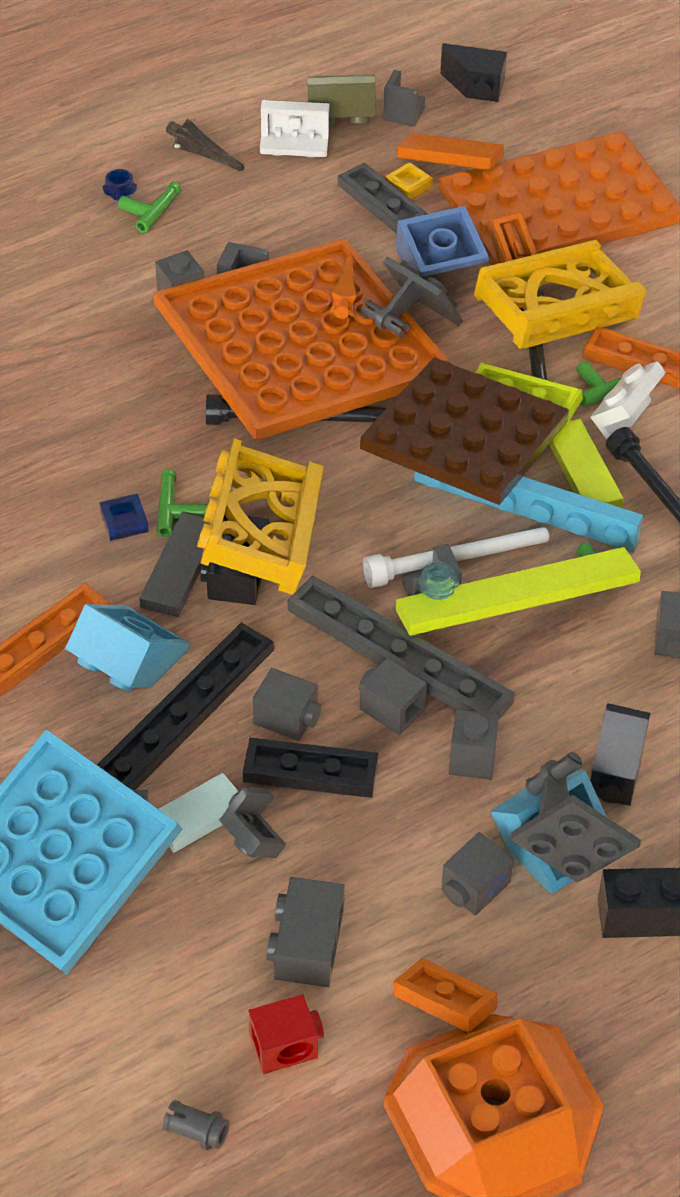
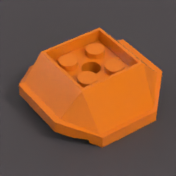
M496 1014L489 1015L470 1033L456 1028L407 1048L384 1097V1108L426 1190L440 1197H552L580 1185L605 1106L559 1026ZM495 1097L501 1099L504 1104L495 1106L488 1104L484 1099Z

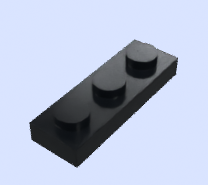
M250 737L242 772L243 782L373 798L378 753Z

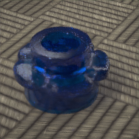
M115 169L108 172L105 176L103 192L114 200L119 201L122 196L130 197L137 189L132 174L127 170Z

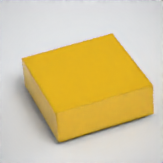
M410 162L385 176V179L410 200L433 187V177Z

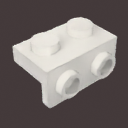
M262 100L261 154L306 156L310 158L327 156L329 103Z
M658 361L643 367L641 364H636L629 368L591 415V419L606 439L621 427L631 428L650 404V392L666 373Z

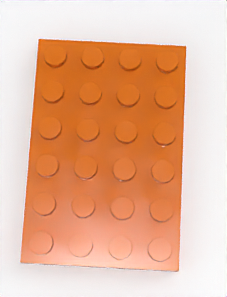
M623 131L498 162L490 170L475 168L439 177V190L451 208L466 207L489 256L490 265L501 262L486 225L490 219L519 211L523 213L538 254L592 240H597L600 244L680 223V204ZM510 222L516 241L520 245L522 257H526L514 222Z

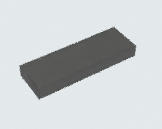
M362 163L338 175V186L396 234L399 220L428 214L366 163Z
M181 513L140 596V608L179 617L202 567L200 562L203 549L197 547V542L203 524H210L204 522L203 517Z

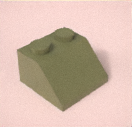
M374 74L307 77L308 102L329 103V124H336V117H349V123H369V116H376V80Z

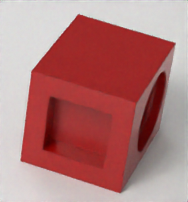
M303 994L248 1010L249 1034L263 1074L318 1058V1039L324 1038V1030L318 1011H309Z

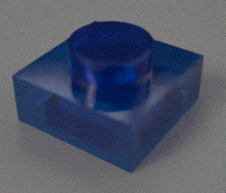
M138 494L99 502L100 513L110 541L149 532L148 520Z

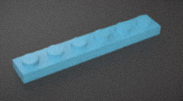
M416 471L414 472V481L429 487L453 493L466 499L572 532L576 535L609 544L613 547H625L627 551L634 553L639 542L643 520L642 514L530 478L522 477L503 502L497 505Z

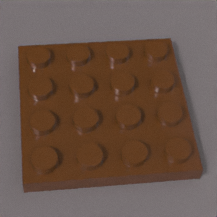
M433 357L361 436L360 449L500 505L567 423L569 409L554 404L552 401L520 391L516 387L507 386L486 378L482 374L473 373L448 361Z

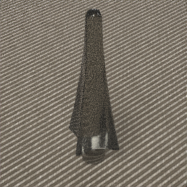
M188 118L182 126L174 121L168 123L166 133L175 137L174 148L212 159L238 171L244 170V165L219 147Z

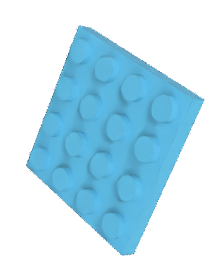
M46 729L0 785V924L67 975L183 829L175 820Z

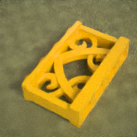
M592 240L483 267L479 271L474 296L478 301L483 300L513 333L512 341L521 350L595 330L596 326L603 328L637 319L647 289L639 281L632 282L600 249L601 244L597 240ZM591 272L597 277L596 279L589 278ZM548 283L577 289L574 298L563 301L552 297H537L540 287Z
M234 438L229 451L222 449L216 465L215 472L217 473L209 496L213 498L209 499L203 518L204 522L210 524H203L197 542V547L203 549L200 564L208 566L209 562L275 582L279 584V591L294 595L306 567L324 466L309 461L307 467L242 446L241 440ZM237 470L248 473L247 476L249 478H242ZM231 485H232V486L235 487L236 489H234V490H232V491L230 492V488H231ZM267 499L271 510L289 523H270L260 530L250 521L240 506L251 501ZM287 502L291 504L292 507L283 506L281 503ZM224 514L228 521H223ZM231 534L236 539L230 542L224 540L222 535ZM272 534H279L282 537H284L285 540H280L275 535L272 539L269 536ZM247 541L250 544V546L246 547L242 544H244Z

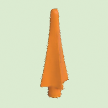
M351 256L345 259L342 273L331 292L333 303L329 314L334 313L339 319H345L348 315L355 316L353 301L357 295L353 278L354 259Z

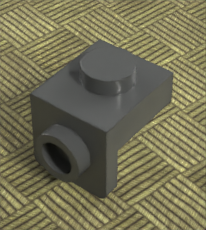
M242 788L231 798L228 809L219 819L236 839L234 841L236 847L242 853L252 858H277L287 845L261 816L274 797L269 789Z

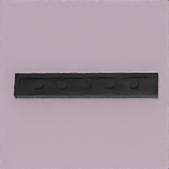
M241 622L97 766L131 790H136L274 651V641Z

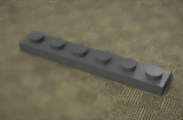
M313 575L287 600L289 612L379 665L386 658H389L425 681L428 694L455 710L499 714L500 719L514 703L515 693L420 637L416 635L409 636L406 629Z

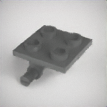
M387 256L383 263L401 288L386 308L382 309L371 300L365 301L366 306L362 305L361 307L363 315L374 320L375 325L381 330L388 329L398 335V337L403 338L406 336L403 331L408 333L410 326L398 318L419 301L452 323L460 326L463 320L455 309L458 305L445 294L447 288L432 277L425 280L418 276L420 272L407 261L402 260L399 264Z
M569 752L558 761L549 760L541 766L539 773L526 780L525 786L531 795L537 796L542 792L539 816L512 831L510 840L575 882H579L639 848L641 839L574 795L569 796L566 782L567 776L582 768V760L575 752Z

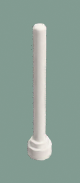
M541 527L456 545L450 548L458 562L546 543L549 541L550 535L547 528ZM433 551L391 559L389 556L383 557L381 554L363 557V573L368 587L385 586L397 574L432 567Z

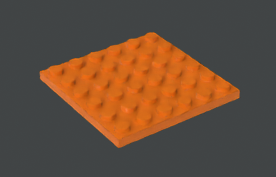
M346 238L154 292V304L255 441L398 396L433 357L450 362L407 311L398 318L410 326L408 333L403 331L406 335L403 338L398 337V335L388 329L381 330L375 325L374 320L361 313L362 305L366 306L365 301L371 300L383 309L388 306L394 295ZM351 256L354 259L353 278L357 295L353 301L355 316L348 315L345 319H339L334 313L329 314L333 303L331 292L342 273L345 259Z

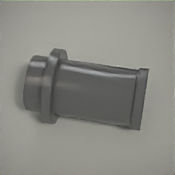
M173 1100L170 1103L168 1109L174 1111V1115L165 1113L163 1130L172 1131L201 1142V1147L206 1150H210L212 1147L221 1148L229 1131V1120L224 1119L221 1112L215 1110L212 1114L182 1104L177 1100Z

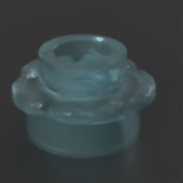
M434 562L423 568L418 584L420 585V591L424 595L435 600H442L454 593V589L459 586V579L455 575L452 566L443 562Z

